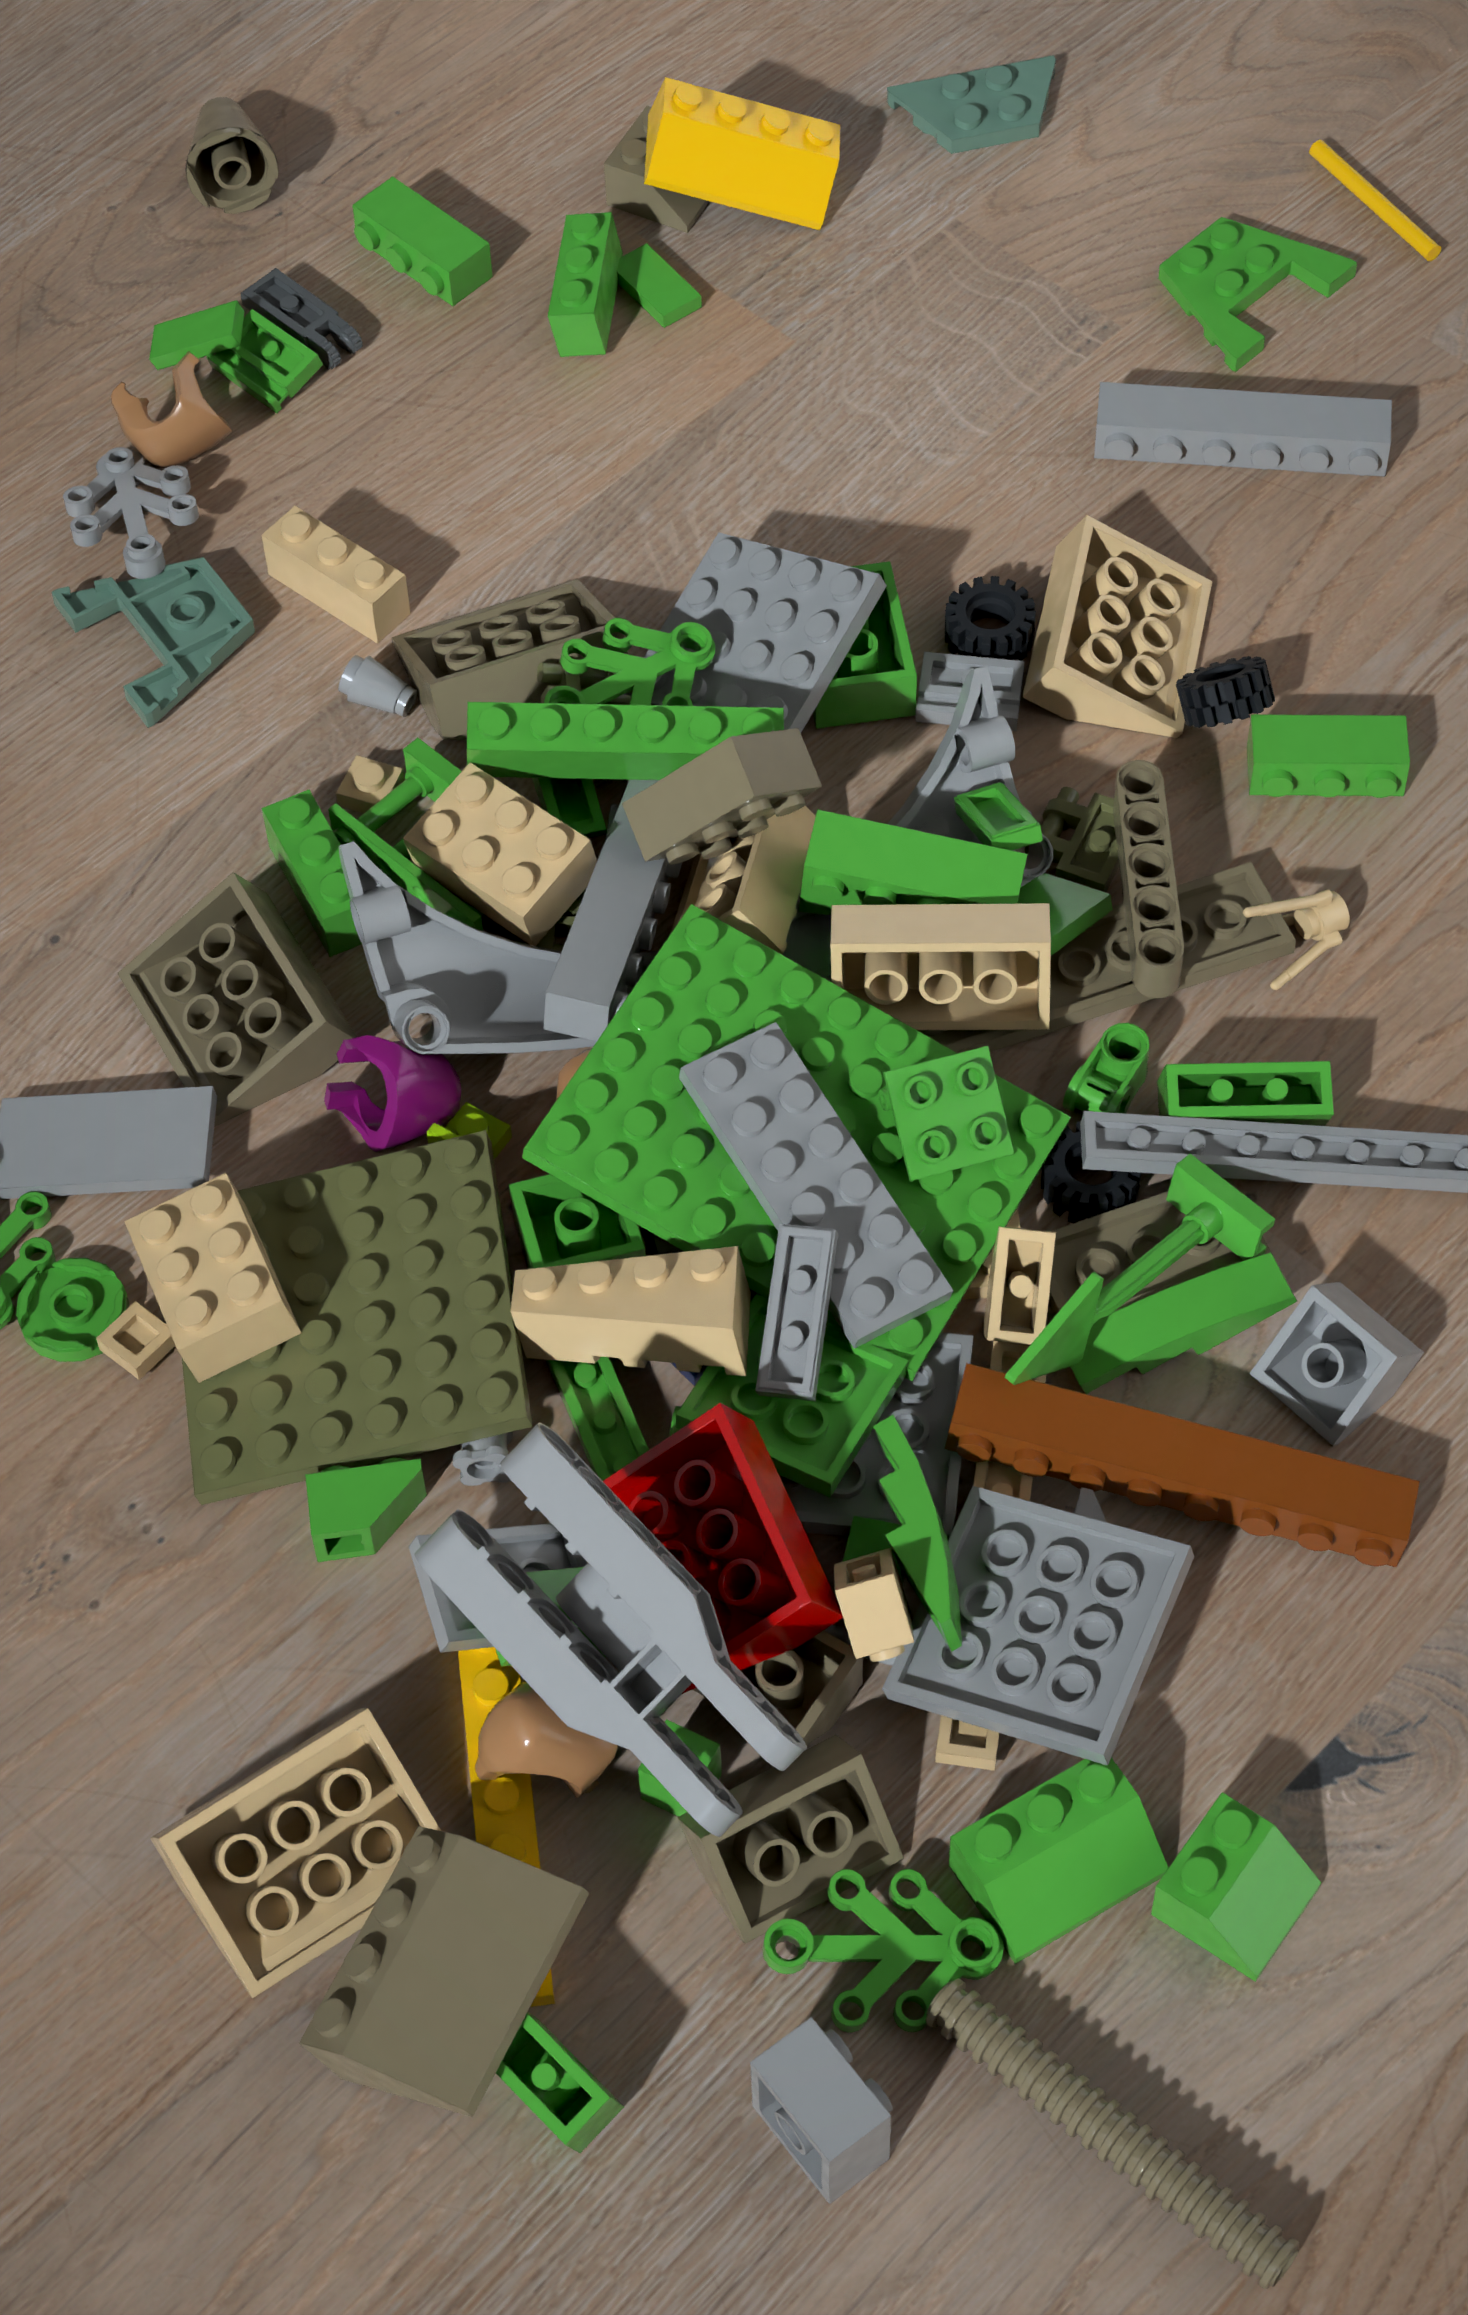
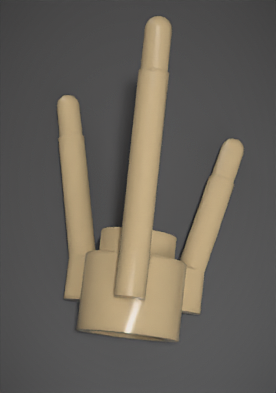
M1326 889L1314 895L1246 907L1243 910V915L1247 918L1296 910L1293 913L1282 916L1288 926L1295 924L1298 933L1304 939L1312 938L1318 941L1271 982L1270 987L1273 990L1280 989L1288 981L1292 980L1326 950L1342 944L1343 940L1339 932L1348 928L1350 915L1345 901L1335 891Z

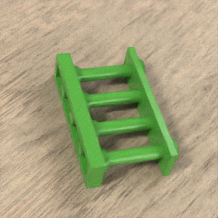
M416 738L403 749L406 780L357 819L335 803L328 809L332 831L340 845L354 841L368 858L395 884L428 906L472 928L483 931L481 917L484 914L469 904L462 902L412 863L403 839L392 847L374 833V831L416 797L428 796L435 802L462 772V770L421 739Z

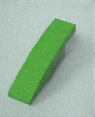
M1267 1253L1216 1269L1166 1288L1099 1319L1090 1329L1082 1360L1070 1367L1080 1387L1088 1394L1135 1367L1142 1374H1145L1191 1348L1194 1349L1197 1355H1200L1296 1303L1297 1299L1272 1253Z
M891 1415L873 1425L883 1452L895 1470L879 1481L891 1510L901 1524L900 1527L885 1536L897 1564L951 1651H954L962 1646L959 1591L948 1539L920 1464L894 1415Z

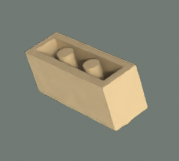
M296 506L291 508L261 535L268 574L377 644L411 614L406 575L300 508Z

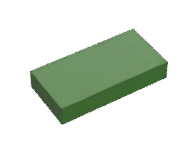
M647 243L619 258L617 269L618 284L663 328L702 308L701 295Z
M235 300L154 325L149 360L157 370L176 365L188 351L197 358H201L240 346L245 311L238 301Z
M1001 782L954 797L956 814L983 845L1012 851L1043 841L1040 823Z

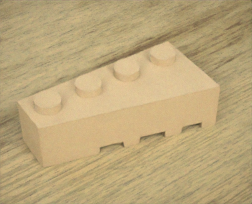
M738 1246L515 1270L511 1314L526 1358L595 1364L600 1357L619 1358L623 1361L624 1366L645 1368L647 1361L676 1363L678 1371L700 1372L702 1365L724 1367L726 1375L746 1376L751 1292Z

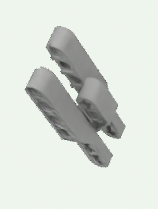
M538 1423L501 1461L499 1467L503 1469L510 1480L527 1497L524 1501L526 1506L531 1511H540L567 1539L568 1543L565 1547L572 1555H582L588 1562L556 1596V1600L569 1618L620 1673L487 1530L464 1511L457 1509L414 1553L415 1559L427 1575L567 1727L631 1750L693 1819L709 1833L721 1837L743 1814L742 1808L725 1786L660 1718L663 1712L693 1683L743 1738L768 1763L778 1770L785 1771L807 1748L806 1743L795 1728L730 1660L710 1594L556 1432L546 1425Z

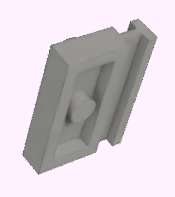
M924 652L918 701L916 704V722L950 725L968 673L973 669L988 665L998 714L1006 719L1011 731H1017L1025 661Z

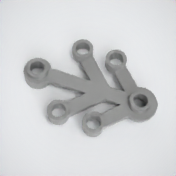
M124 447L111 449L98 460L96 465L98 476L87 486L71 487L63 494L67 514L76 517L70 523L73 541L76 545L82 547L97 544L101 541L102 534L123 514L129 537L123 550L127 573L138 579L151 578L160 574L164 570L166 563L162 545L152 535L148 534L143 511L170 519L171 523L177 526H187L197 521L199 512L196 499L192 495L186 494L191 489L188 470L179 465L159 470L145 465L143 456L137 451ZM140 483L162 489L166 496L172 498L168 499L136 487ZM110 490L117 491L94 515H90L95 510V503Z

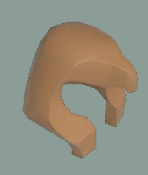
M190 351L172 369L176 392L175 406L171 413L162 421H154L149 417L147 412L149 400L147 398H137L130 394L125 388L126 384L124 382H121L111 394V403L124 435L146 460L163 469L188 462L211 449L233 432L225 419L218 415L203 397L194 373V367L199 363L200 359Z
M524 1680L497 1702L488 1713L479 1734L478 1759L475 1769L477 1776L481 1780H495L503 1774L522 1773L560 1778L575 1797L578 1798L584 1793H590L599 1785L597 1779L615 1758L618 1745L567 1727Z

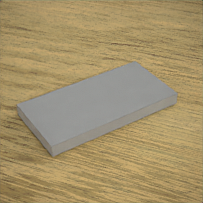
M201 1086L2 1098L0 1108V1199L20 1198L28 1192H39L48 1197L195 1188L209 1181L217 1095L214 1087Z

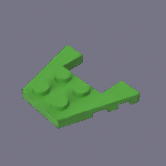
M1220 217L1161 263L1158 279L1188 317L1195 316L1204 328V337L1211 346L1218 345L1225 354L1224 362L1232 371L1237 372L1263 351L1265 341L1264 335L1236 318L1240 313L1288 275H1293L1329 298L1355 277L1357 262L1332 252Z

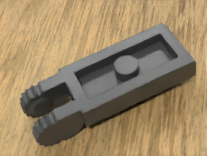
M277 268L240 293L244 307L248 310L253 309L317 353L321 362L329 369L339 365L342 358L335 345L328 342L325 338L327 335L331 334L337 345L353 354L363 346L359 333L345 320L340 318L336 310Z

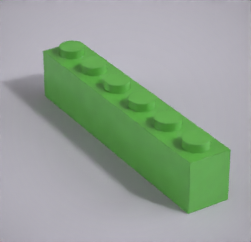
M468 702L467 765L472 763L492 777L661 780L731 736L784 730V708Z

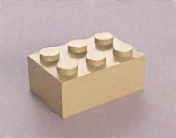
M469 763L403 837L412 862L452 894L532 946H536L586 889L597 863L590 839L472 763Z
M227 1173L124 1221L177 1351L199 1383L301 1334L249 1211Z

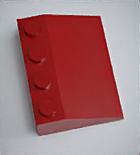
M719 1403L603 1481L710 1594L730 1660L739 1670L795 1649L843 1618L839 1603L755 1422L750 1418ZM691 1683L690 1686L683 1693L693 1690L697 1687L693 1683Z

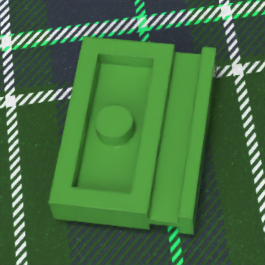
M253 309L244 317L240 346L206 357L214 370L276 413L282 409L280 404L288 396L292 398L323 365L317 353Z

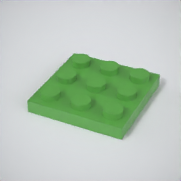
M756 1294L750 1302L746 1376L726 1375L724 1367L708 1366L677 1412L675 1428L680 1430L717 1404L722 1403L755 1422L779 1475L827 1497H831L873 1430V1425L878 1422L906 1377L909 1360L873 1344H863L854 1349L845 1334L826 1326L816 1400L807 1401L759 1396L756 1392V1384L769 1299Z

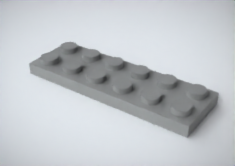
M776 1022L681 1067L680 1081L776 1229L779 1231V1224L837 1230L839 1235L828 1309L854 1349L950 1300L953 1293L952 1287Z

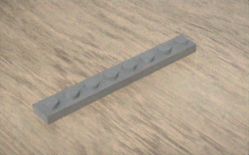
M1084 1111L1080 1123L1082 1168L1088 1170L1173 1175L1176 1164L1191 1153L1222 1178L1468 1193V1135Z

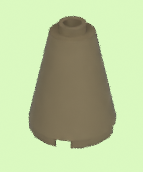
M226 97L213 98L207 101L200 109L186 161V178L190 191L202 205L208 208L211 205L224 209V213L237 214L253 210L268 199L272 193L271 188L278 178L279 169L275 152L236 101Z

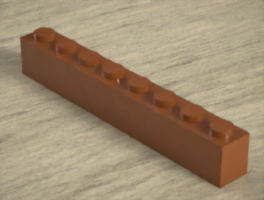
M966 1363L944 1449L957 1452L967 1460L974 1462L988 1460L1014 1467L1015 1470L1027 1476L1040 1477L1045 1475L1068 1481L1078 1489L1083 1487L1094 1492L1103 1490L1122 1495L1141 1506H1164L1183 1511L1188 1517L1198 1521L1217 1520L1240 1526L1245 1532L1256 1536L1274 1535L1297 1541L1302 1547L1313 1551L1331 1550L1354 1556L1359 1562L1370 1566L1388 1565L1397 1567L1409 1542L1420 1481L1034 1380L1013 1385L1005 1379L1006 1373Z

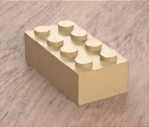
M1049 903L832 905L830 941L831 982L916 1030H1039L1050 1028L1051 932Z

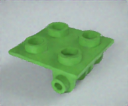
M988 1046L883 1072L887 1088L879 1090V1100L884 1111H893L909 1181L1014 1154Z

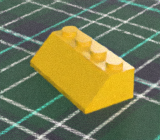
M665 77L648 114L644 184L820 230L823 225L840 159V125Z

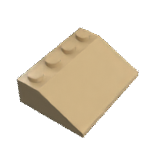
M1086 515L1056 546L1022 697L1064 719L1178 738L1183 734L1185 719L1176 682L1178 679H1183L1182 676L1187 673H1195L1194 670L1196 668L1212 581Z
M369 1708L354 1710L153 1835L150 1839L179 1888L251 1998H254L362 1929L417 1827L420 1826L441 1831Z

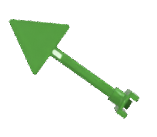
M1190 1153L1176 1164L1166 1198L1170 1204L1186 1215L1182 1220V1224L1103 1288L1104 1278L1095 1271L1092 1272L1005 1375V1379L1016 1385L1078 1364L1083 1358L1093 1324L1116 1311L1198 1243L1204 1244L1214 1237L1244 1261L1264 1255L1267 1247L1261 1243L1263 1234L1274 1226L1276 1219Z

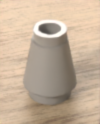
M357 655L353 656L341 676L338 687L339 692L347 695L348 702L398 714L402 717H406L409 714L418 693L416 689L410 687L409 684L371 656H367L365 659Z

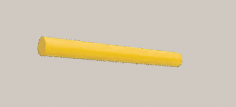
M1317 140L1312 144L1309 154L1427 261H1433L1441 252V247L1323 140Z

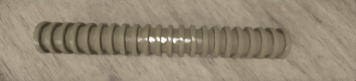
M957 1978L954 1981H950L939 1991L926 2012L927 2025L931 2028L939 2025L942 2028L941 2036L947 2040L957 2039L956 2047L962 2052L971 2050L973 2052L972 2060L977 2064L985 2061L988 2064L987 2072L992 2076L1003 2075V2084L1006 2087L1013 2088L1017 2086L1020 2098L1026 2101L1032 2098L1035 2101L1034 2109L1040 2113L1046 2110L1050 2112V2121L1053 2124L1059 2125L1064 2123L1067 2135L1070 2137L1077 2135L1082 2137L1081 2146L1087 2150L1093 2147L1098 2150L1097 2158L1102 2162H1107L1110 2159L1114 2163L1113 2171L1117 2174L1122 2175L1124 2172L1129 2174V2183L1132 2186L1138 2187L1142 2184L1146 2188L1145 2196L1150 2200H1154L1156 2197L1161 2199V2208L1165 2212L1175 2210L1179 2213L1177 2217L1179 2223L1182 2225H1186L1189 2222L1195 2226L1193 2233L1199 2238L1207 2235L1211 2239L1209 2246L1215 2251L1221 2248L1226 2250V2259L1230 2263L1240 2261L1244 2264L1242 2272L1247 2276H1252L1254 2273L1260 2277L1259 2285L1262 2288L1274 2287L1280 2281L1299 2253V2241L1295 2238H1290L1288 2241L1281 2236L1283 2232L1281 2227L1278 2225H1274L1271 2228L1265 2224L1267 2217L1263 2213L1258 2212L1253 2215L1249 2212L1250 2203L1244 2199L1239 2202L1235 2201L1232 2198L1234 2191L1229 2187H1224L1222 2190L1217 2187L1218 2179L1214 2175L1209 2174L1204 2177L1200 2173L1201 2165L1194 2161L1190 2164L1186 2163L1183 2151L1176 2149L1172 2152L1168 2149L1169 2140L1162 2136L1158 2139L1152 2136L1153 2128L1148 2124H1144L1142 2127L1136 2124L1137 2116L1133 2112L1123 2114L1120 2111L1122 2106L1120 2102L1115 2099L1110 2102L1105 2100L1106 2092L1102 2088L1096 2087L1094 2090L1089 2087L1090 2079L1085 2075H1080L1079 2077L1073 2075L1074 2067L1071 2064L1064 2063L1060 2065L1057 2053L1051 2050L1047 2053L1042 2051L1043 2043L1039 2039L1028 2040L1026 2038L1028 2032L1021 2026L1014 2029L1011 2026L1012 2018L1006 2014L1000 2017L997 2016V2007L990 2002L983 2005L980 2002L981 1994L977 1991L972 1990L969 1993L965 1991L966 1983L963 1980Z

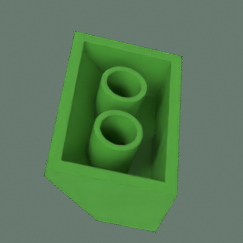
M1112 1757L1108 1766L1084 1759L950 1836L949 1867L984 1919L994 1925L999 1931L1003 1940V1946L1015 1964L1161 1879L1169 1868L1139 1795Z

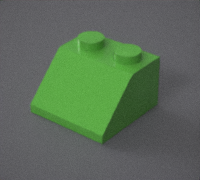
M1222 1792L1156 1885L1151 1915L1256 1982L1319 1890L1321 1881L1273 1823Z

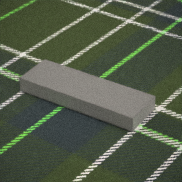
M779 1224L756 1384V1392L759 1396L807 1401L816 1400L839 1235L836 1229Z

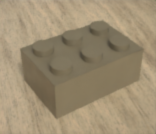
M799 728L731 736L626 800L622 805L645 862L667 858L669 864L674 865L689 860L699 853L702 854L703 859H710L728 852L733 848L731 840L738 836L739 838H746L769 827L767 819L775 814L779 817L801 809L806 805L804 797L821 788L822 785Z

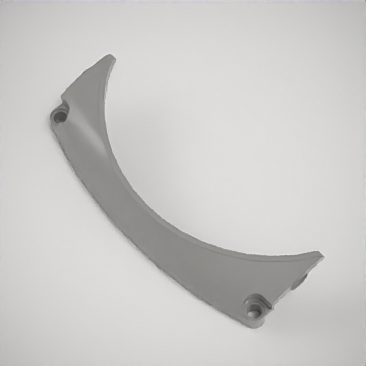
M988 665L973 669L968 673L962 686L952 722L930 766L904 805L887 824L982 844L956 814L954 797L1001 782L1020 801L1009 761L1015 758V742L1008 722L1003 716L998 714ZM1043 834V841L1029 845L1021 887L1044 874L1051 865L1053 848L1049 839ZM354 841L339 845V856L350 896L353 922L363 945L378 997L386 1004L395 1036L411 1050L420 1054H491L556 1051L592 1047L595 1045V1041L543 1029L546 990L562 951L517 943L472 928L428 906L395 884L368 858ZM798 900L795 907L797 913L791 921L786 938L787 947L782 955L831 982V915L798 912L800 900ZM659 951L640 953L644 957L641 976ZM628 986L626 993L630 994L634 987ZM421 1013H429L432 1018L429 1032L420 1038H412L409 1034V1026L413 1018Z

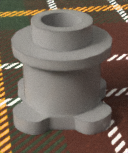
M513 1432L462 1443V1450L457 1451L453 1455V1466L461 1471V1483L467 1486H475L493 1481L510 1482V1478L499 1465L509 1454L507 1444L513 1439Z

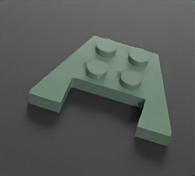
M204 557L165 565L164 570L160 574L147 579L136 578L116 583L112 577L95 580V588L71 593L68 586L51 592L54 605L75 633L122 611L164 666L123 686L126 700L147 728L155 725L255 633L253 618Z

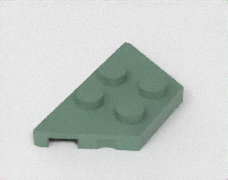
M1052 55L887 87V103L894 110L901 106L912 114L913 125L925 134L935 137L937 143L951 154L1039 137L1043 122V112L1047 107L1049 88L1055 75L1056 59Z

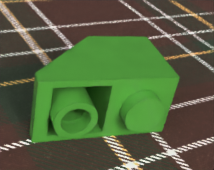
M389 1458L379 1462L377 1465L355 1468L331 1466L319 1473L305 1474L311 1536L317 1562L375 1555L427 1496L421 1458L413 1460Z

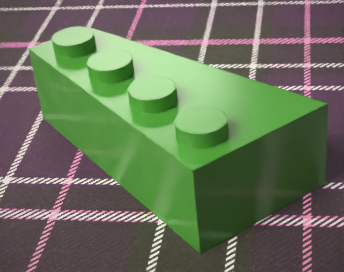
M817 809L804 864L798 912L831 915L832 905L1017 904L1028 854Z

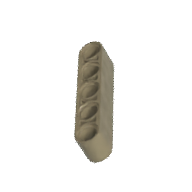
M1134 760L1125 763L1117 771L1113 816L1132 980L1135 988L1141 994L1149 998L1160 999L1172 995L1180 986L1184 940L1163 775L1155 764L1144 760Z

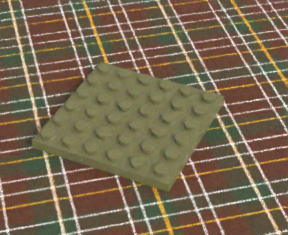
M486 1130L237 1191L249 1211L301 1334L200 1383L182 1358L194 1496L201 1505L306 1481L305 1474L319 1473L331 1466H347L349 1468L369 1466L389 1458H403L533 1427L521 1343L511 1314L513 1288L492 1143Z

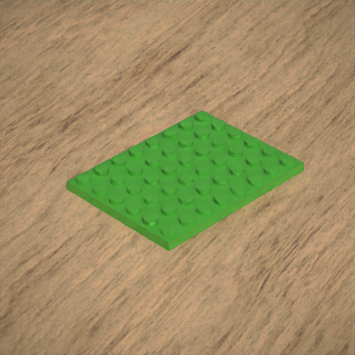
M691 904L524 1147L522 1158L685 1252L738 1246L749 1288L769 1299L778 1230L680 1081L679 1074L682 1066L776 1022L953 1289L950 1300L865 1343L866 1345L873 1344L909 1360L905 1378L912 1382L994 1248L998 1226L1006 1227L1062 1136L1071 1116L995 1074L1014 1154L909 1181L893 1111H884L879 1100V1090L887 1088L883 1072L945 1057L957 1052ZM828 1309L826 1326L844 1334Z

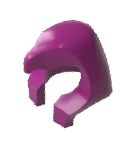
M365 1035L343 1040L336 1055L339 1064L371 1062L381 1070L388 1098L386 1109H380L372 1103L366 1090L352 1081L327 1083L324 1098L327 1110L335 1109L342 1112L361 1134L369 1148L374 1152L398 1147L427 1133V1130L433 1123L442 1126L449 1122L460 1109L461 1083L453 1065L443 1054H420L411 1050L402 1041L392 1042L380 1037Z

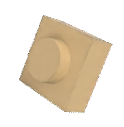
M356 755L336 792L338 805L365 813L405 781L403 768Z
M136 1301L96 1338L99 1350L138 1380L145 1376L175 1347L167 1324Z

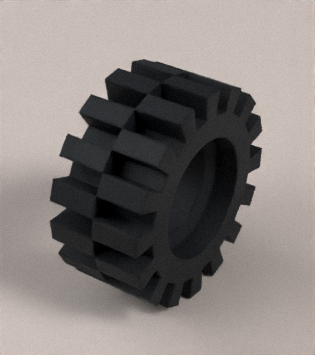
M991 576L990 584H984L983 578L977 577L973 579L972 588L966 581L959 585V593L953 591L950 594L949 603H946L945 643L948 642L949 652L951 654L958 652V655L1008 660H1015L1016 657L1022 661L1027 656V649H1032L1035 634V603L1033 598L1028 599V591L1022 586L1015 592L1016 582L1010 579L1006 581L1004 586L999 585V577ZM990 617L1000 619L1008 625L999 629H984L974 625L972 622Z
M1251 656L1242 657L1239 660L1231 658L1227 659L1225 663L1220 664L1219 662L1211 663L1210 667L1197 668L1194 670L1195 673H1187L1182 676L1183 679H1178L1176 682L1185 723L1188 726L1194 725L1196 728H1201L1206 724L1207 727H1215L1221 722L1226 725L1233 723L1232 720L1238 718L1244 720L1250 717L1249 714H1259L1264 711V708L1271 707L1273 702H1275L1266 660L1257 656L1252 659Z
M1081 1121L1077 1122L1075 1133L1067 1125L1043 1165L1041 1173V1189H1044L1043 1198L1046 1203L1053 1202V1212L1059 1217L1066 1210L1069 1211L1068 1222L1073 1224L1078 1222L1080 1216L1087 1217L1088 1219L1129 1205L1130 1203H1135L1138 1198L1141 1173L1111 1171L1112 1178L1108 1182L1099 1185H1088L1075 1180L1071 1176L1070 1170L1073 1166L1082 1163Z

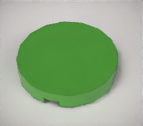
M64 1258L53 1262L52 1268L45 1270L41 1274L38 1270L28 1278L18 1295L16 1317L26 1343L39 1355L58 1362H78L103 1353L99 1350L96 1338L130 1304L122 1282L106 1264L89 1258Z

